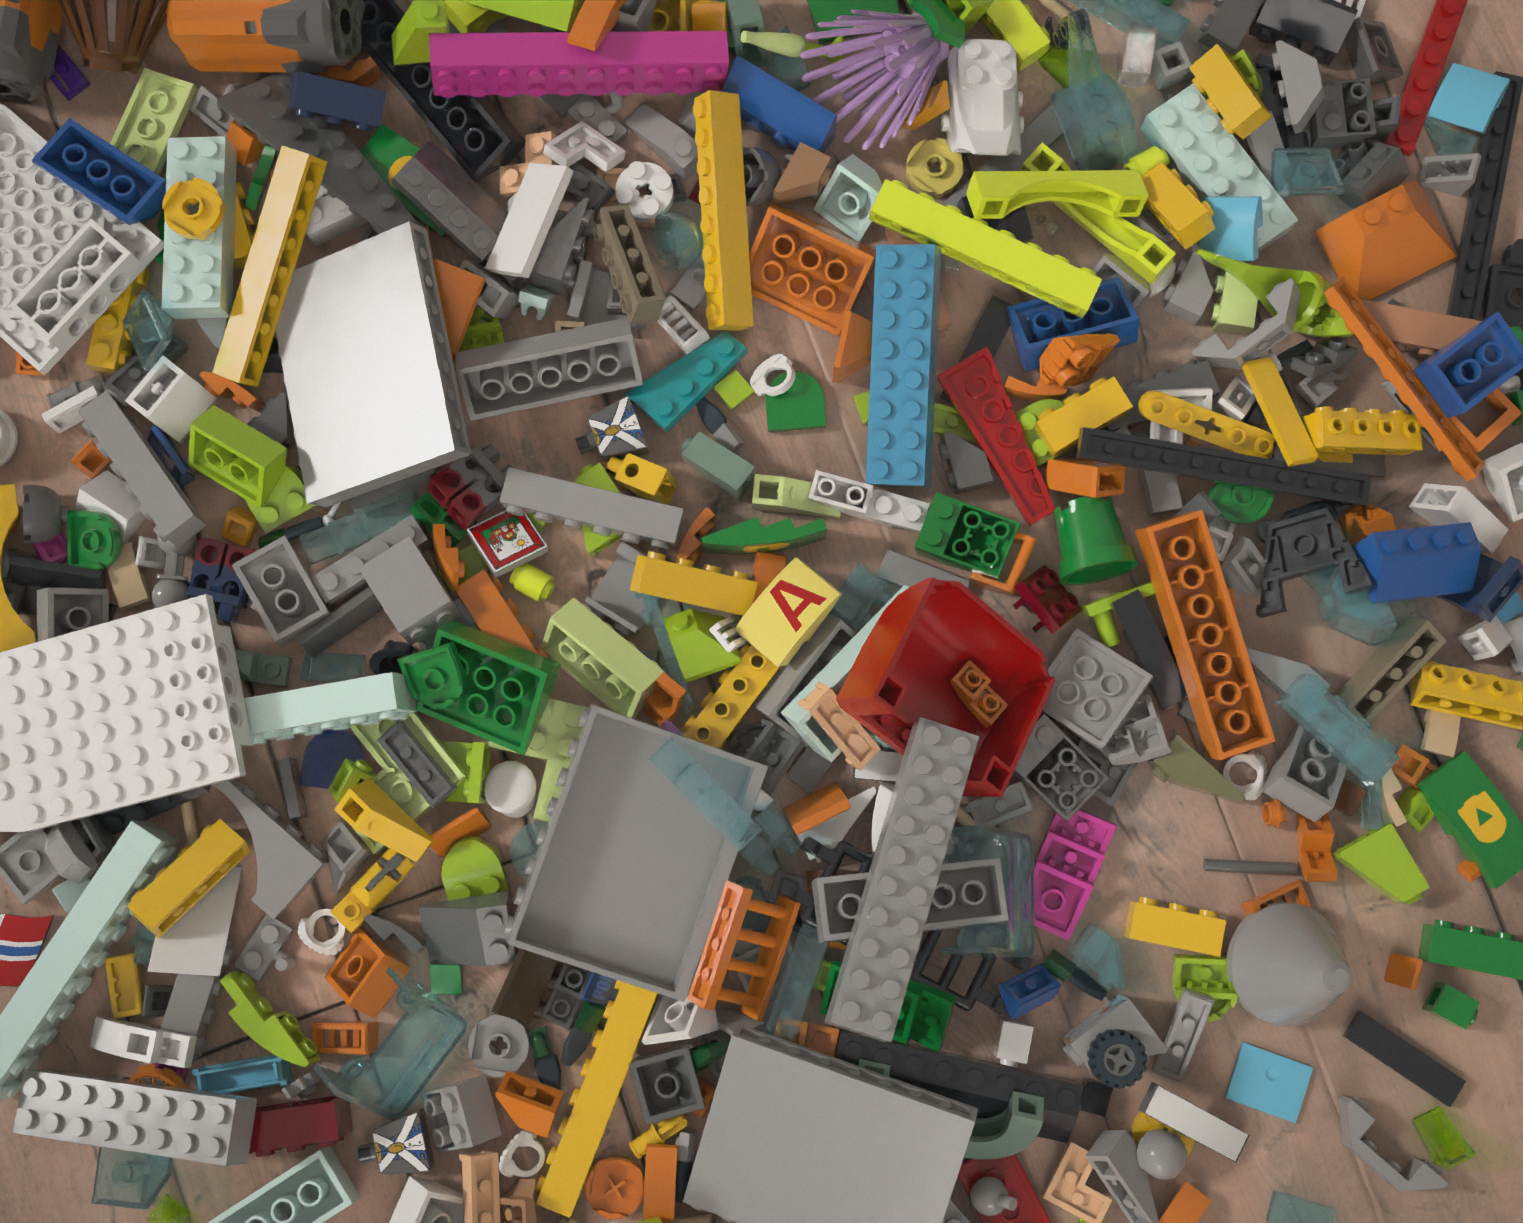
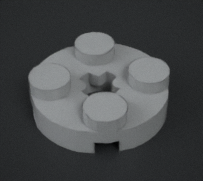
M493 1014L481 1020L471 1031L468 1040V1052L474 1064L478 1066L482 1073L493 1077H503L506 1071L514 1072L518 1070L526 1061L530 1052V1039L526 1025L520 1021L498 1014ZM498 1036L503 1037V1041L508 1045L507 1049H502L501 1054L496 1053V1047L491 1046V1042L496 1041Z

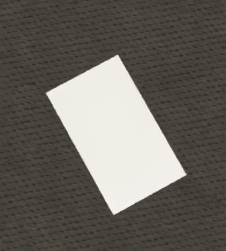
M234 867L160 939L155 936L147 972L220 976L242 867Z

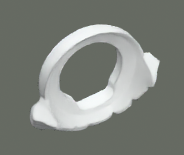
M783 354L771 356L763 361L754 370L750 378V385L758 396H764L765 394L777 396L786 392L793 385L796 377L792 367L793 362ZM772 371H787V377L783 383L775 387L767 385L766 378Z
M1251 750L1248 754H1238L1230 758L1225 764L1223 776L1245 796L1246 800H1256L1260 797L1266 783L1267 763L1262 754L1259 755V752ZM1237 762L1249 764L1257 771L1256 781L1245 786L1235 784L1229 776L1231 766Z
M320 909L308 918H301L297 930L299 938L305 945H308L310 949H314L315 952L318 951L319 954L324 953L326 956L338 954V951L340 952L344 946L343 937L346 928L339 921L338 933L332 939L322 943L313 936L314 925L320 917L326 915L334 917L330 913L332 909Z
M523 1130L520 1134H516L514 1139L510 1140V1144L504 1149L498 1165L502 1175L506 1177L515 1175L522 1178L531 1177L541 1170L545 1163L546 1154L542 1143L536 1139V1134ZM530 1146L535 1148L539 1153L538 1164L530 1170L518 1168L514 1159H512V1155L517 1147Z

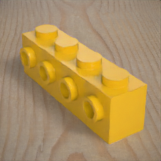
M148 265L95 321L86 365L99 374L113 375L132 358L131 354L138 332L140 313L144 305L145 290L150 277V267Z
M1324 406L1315 408V413L1303 417L1304 427L1318 453L1404 456L1423 450L1421 426L1416 420V415L1407 414V410L1383 413L1382 409H1369L1364 412H1358V408H1344L1334 411L1333 407Z
M648 551L647 557L637 555L630 590L742 616L745 615L753 604L758 582L748 580L749 574L732 570L731 575L721 574V567L704 564L703 569L693 567L694 561L678 557L675 563L665 561L666 555Z
M745 644L739 651L742 663L736 665L733 670L727 668L718 680L721 684L715 694L710 691L700 704L704 709L697 718L692 715L683 726L682 730L686 732L684 736L721 749L780 667H777L752 644L751 646Z
M1428 661L1411 679V706L1523 730V681L1501 678L1494 674L1474 672L1466 668L1447 666L1435 661Z
M221 819L214 824L208 825L202 831L200 838L192 845L184 847L178 854L177 859L169 867L162 868L155 875L152 883L133 895L130 903L127 905L128 909L137 920L160 939L250 853L246 841Z

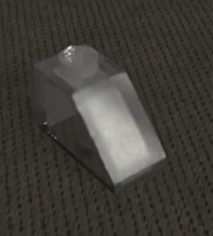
M1127 28L1117 52L1116 84H1123L1128 88L1145 86L1151 72L1157 28Z

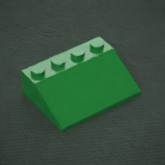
M454 620L438 628L433 647L454 641L466 674L465 691L457 702L447 708L431 709L418 700L416 710L517 753L526 754L554 690L561 664Z

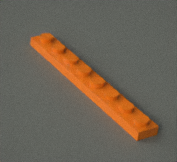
M1342 276L1333 282L1324 292L1330 307L1338 311L1344 319L1348 331L1356 335L1362 343L1364 352L1373 358L1380 367L1382 376L1393 384L1398 391L1401 401L1409 405L1415 413L1419 425L1427 429L1433 437L1435 446L1449 458L1453 470L1458 475H1461L1466 482L1476 478L1485 464L1452 420L1447 418L1412 367L1345 278Z

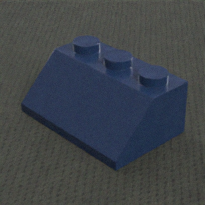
M296 71L291 73L289 108L296 109L295 115L313 119L314 114L325 116V122L342 125L343 120L355 123L354 128L371 132L372 127H380L386 92Z

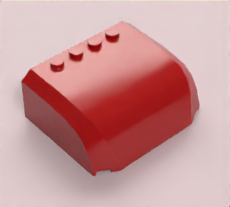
M930 577L910 586L885 608L863 644L836 700L841 709L903 756L913 723L919 717L979 736L962 796L1002 797L1056 679L1054 676L1050 677L1044 662L1047 660L1043 651L961 582L945 581ZM969 660L991 680L988 686L1008 704L1006 709L988 728L970 712L950 683V680Z

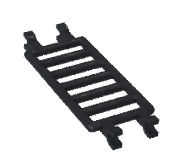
M808 836L804 838L799 848L827 863L821 877L835 876L845 855L861 863L856 874L867 873L870 870L874 857L844 840L839 841L833 851ZM787 880L782 881L777 892L805 906L801 914V921L817 930L813 892L810 894ZM995 923L968 926L964 928L939 981L936 982L922 974L943 929L929 931L915 959L910 980L927 984L956 996L955 1006L966 1012L970 1011L975 1002L978 1001L998 1014L1006 1015L1008 1011L1003 999L982 989L997 957L1019 970L1024 969L1028 971L1033 959L1004 945L1008 933L1001 926ZM979 928L994 937L965 996H962L949 989V986ZM849 940L838 942L847 946Z

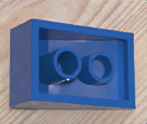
M1495 312L1434 353L1413 369V371L1447 418L1466 413L1523 368V345L1501 314Z

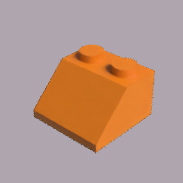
M359 927L324 978L348 1006L372 1018H376L386 1006L399 984L403 982L411 967L396 952Z

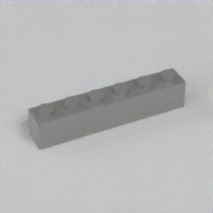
M104 391L78 411L85 420L82 423L83 428L91 437L98 439L99 442L95 444L96 447L106 458H111L113 461L110 464L111 469L120 479L124 477L127 482L124 488L135 500L139 499L142 504L138 507L139 510L149 521H154L156 526L153 530L163 542L169 540L179 547L207 526L120 401L107 391Z
M508 467L499 501L506 508V512L513 515L523 516L524 512L534 514L536 520L546 523H552L553 519L564 521V526L581 530L582 526L593 528V533L601 536L610 537L611 533L623 535L622 540L639 544L640 540L652 542L651 547L668 551L669 547L677 548L685 516L683 508Z

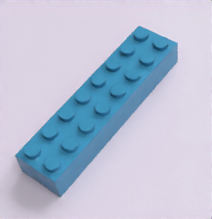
M935 244L876 245L866 484L931 487L941 249Z

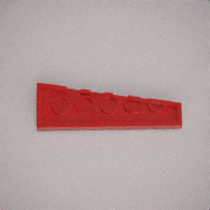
M986 346L937 375L936 379L980 449L986 453L989 464L1030 527L1052 514L1055 506L1042 475L1037 469L1031 449L1029 450L1023 435L1024 432L1014 414L1009 396H1007L1001 382L1002 379L992 355Z

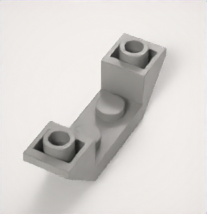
M1290 278L1286 282L1277 284L1271 290V293L1265 296L1278 314L1264 320L1259 328L1250 335L1237 340L1234 347L1228 350L1217 334H1214L1212 337L1203 339L1197 348L1191 351L1199 362L1208 360L1211 367L1242 369L1246 361L1256 360L1293 333L1301 292L1294 281Z
M1342 1095L1338 1099L1343 1145L1390 1186L1399 1191L1442 1189L1449 1184L1440 1176L1443 1171L1428 1159L1423 1162L1413 1157L1404 1170L1388 1157L1384 1161L1376 1154L1379 1148L1363 1136L1375 1121L1367 1113L1370 1108L1356 1096L1350 1099Z

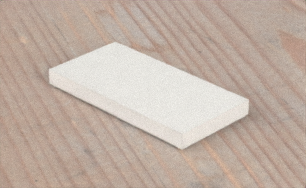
M529 164L485 269L495 274L529 278L574 171L562 165Z

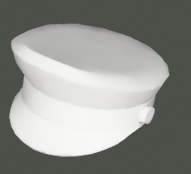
M504 761L495 765L488 773L484 785V794L486 801L494 810L511 818H519L526 815L532 809L536 797V780L532 771L525 764L518 761Z

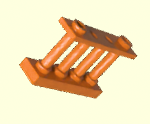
M726 880L687 1000L703 1009L714 1011L717 1000L742 1005L740 1012L762 1022L801 903L782 895H778L776 904L751 898L752 889ZM747 910L771 916L766 934L741 928ZM737 940L762 946L756 963L731 957ZM727 970L752 975L746 993L722 988Z

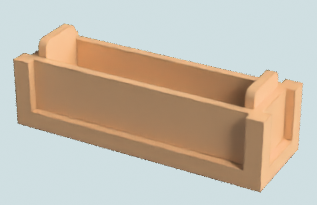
M818 682L815 685L816 689L804 700L801 699L798 704L813 716L847 757L845 761L860 771L881 748L856 719L839 707L836 700L837 695L831 687Z
M483 1150L481 1154L477 1155L459 1154V1160L462 1161L464 1223H500L498 1152Z

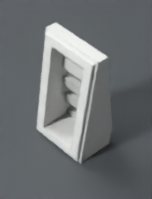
M670 294L665 300L657 323L684 354L687 355L711 339L704 328ZM675 307L676 311L664 320L662 317ZM681 316H683V319L680 320L675 326H673L672 328L670 327L675 321H677ZM690 325L691 328L679 337L678 334Z

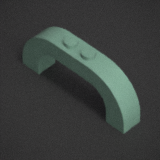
M859 1060L858 1066L889 1077L890 1065ZM1013 1091L1010 1102L1002 1113L990 1118H976L964 1157L981 1160L998 1159L1016 1154L1028 1147L1038 1136L1043 1124L1044 1097Z

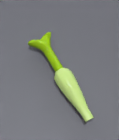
M743 31L741 33L742 42L753 44L787 57H799L803 51L825 46L805 42L802 36L793 33ZM838 36L830 45L844 42V36ZM827 54L820 55V57L827 58L831 63L843 60L842 55L828 57Z

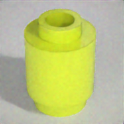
M1153 146L1130 158L1129 163L1124 165V170H1139L1140 175L1143 176L1161 162L1168 168L1167 165L1170 163V160L1164 149Z
M530 563L515 568L509 579V583L514 585V589L537 602L542 601L543 598L548 600L556 586L552 583L553 576Z

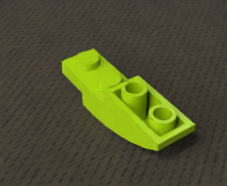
M242 970L231 972L220 980L237 1004L228 1012L229 1015L260 1046L277 1057L302 1067L310 1066L321 1060L317 1054L318 1050L315 1043L311 1039L306 1038L299 1029L298 1020L292 1014L287 1013L286 1010L273 1014L272 1005L266 998L260 996L254 988L255 983L247 973Z

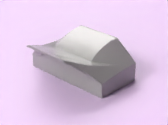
M1242 536L1220 565L1227 588H1234V592H1244L1256 598L1261 594L1260 581L1264 578L1266 562H1264V558L1253 542Z
M71 821L52 827L47 834L45 853L59 875L76 883L90 879L99 865Z

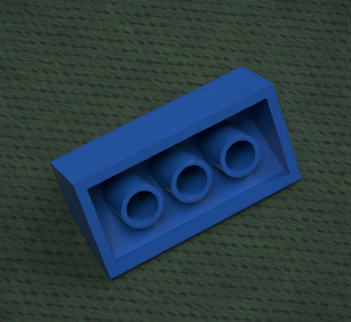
M737 55L721 92L739 94L740 117L746 122L747 126L754 132L761 133L762 131L767 134L772 142L779 147L784 148L786 146L796 151L801 142L825 153L835 138L837 115Z
M71 118L64 123L32 159L33 164L128 225L153 219L162 210V201L166 194V180Z
M1119 277L1100 283L1092 303L1083 318L1039 298L1007 307L1016 352L1025 372L1040 368L1039 358L1053 338L1109 333L1117 335L1120 339L1114 348L1136 343L1138 340L1139 318Z
M1471 522L1373 532L1353 547L1375 583L1376 588L1367 590L1372 604L1470 592L1474 589L1481 554V547Z

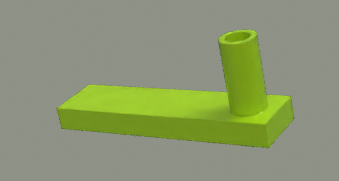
M1151 580L1080 605L1083 609L1084 617L1093 616L1103 645L1109 648L1121 643L1110 613L1112 609L1110 603L1139 589L1143 598L1155 594Z

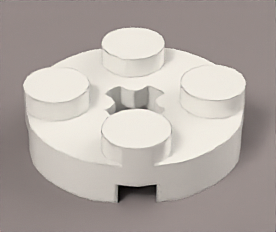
M635 161L621 173L616 183V199L619 205L629 204L636 221L646 222L657 216L661 217L670 209L673 203L674 190L671 177L657 164ZM649 186L652 194L640 198L638 189Z

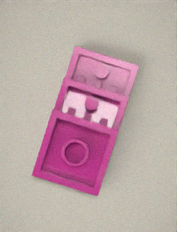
M1079 809L1068 821H1065L1055 812L1034 859L1013 916L1070 940L1094 887L1093 882L1103 863L1105 851L1117 825L1083 809Z

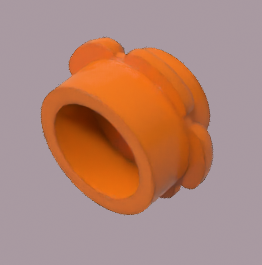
M1277 799L1264 802L1262 806L1264 824L1266 826H1274L1276 829L1280 828L1281 822H1286L1287 820L1286 806Z

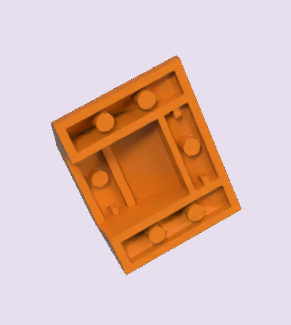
M1417 179L1380 195L1314 231L1337 278L1339 279L1343 276L1361 301L1363 299L1372 300L1456 257Z

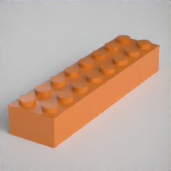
M1203 510L1190 511L1136 529L1138 542L1207 758L1220 761L1275 742L1276 740Z

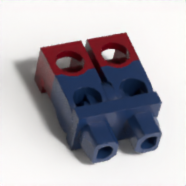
M200 537L190 586H188L186 594L192 596V598L204 594L212 595L213 601L220 603L217 619L235 623L240 609H247L246 604L249 595L233 569L232 564L257 550Z

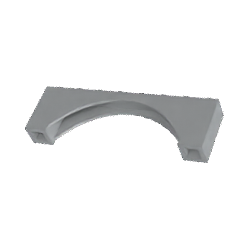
M235 779L212 784L235 804L250 830L255 846L258 876L256 894L251 900L273 920L277 919L285 913L329 863L324 858L325 852L316 844L311 843L309 845L301 838L303 833L291 823L286 825L278 818L281 815L280 812L269 803L263 805L256 798L258 793L246 783L241 785Z

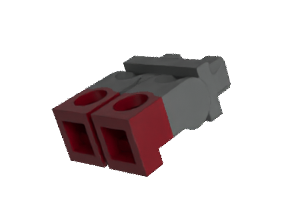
M492 444L482 449H479L477 446L471 450V455L456 460L433 476L427 487V491L444 509L449 506L447 513L464 531L500 501L508 467L513 468L508 464L501 471L497 469L494 463L500 459V454Z

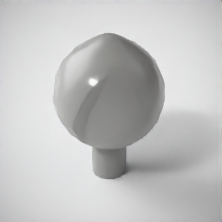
M987 1176L980 1178L972 1186L970 1193L972 1205L985 1216H995L1004 1209L1013 1211L1017 1207L1016 1198L1008 1196L1007 1189L1003 1183L995 1177Z

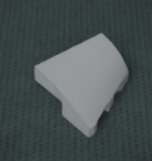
M1150 693L1141 696L1114 735L1117 740L1114 753L1109 754V760L1112 765L1142 762L1172 752L1157 703Z

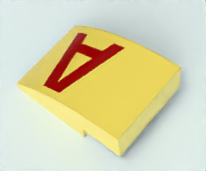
M795 557L761 593L734 630L777 667L786 666L802 644L811 639L842 593L803 560Z

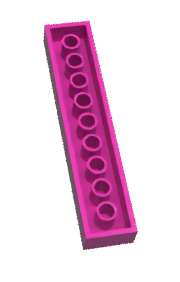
M727 31L609 32L595 51L567 43V37L570 32L429 33L434 95H441L445 98H452L456 95H471L473 97L501 95L503 97H512L516 94H529L539 97L545 94H559L561 96L589 94L591 96H599L610 92H616L622 96L632 93H646L648 95L676 93L678 95H685L690 92L705 93L709 90L721 92L726 82L729 67Z

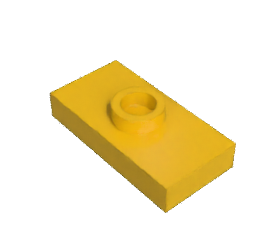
M138 952L105 958L113 1019L142 1014L144 990Z

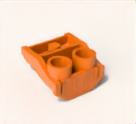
M1107 333L1103 335L1083 334L1053 338L1039 358L1040 378L1047 385L1057 383L1062 389L1069 386L1074 387L1092 380L1094 374L1114 346L1119 343V337L1115 334Z

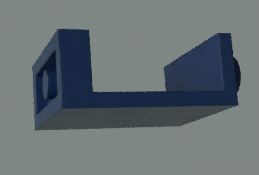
M1480 554L1474 589L1472 591L1436 597L1491 622L1523 583V565L1521 560L1510 556L1503 564Z

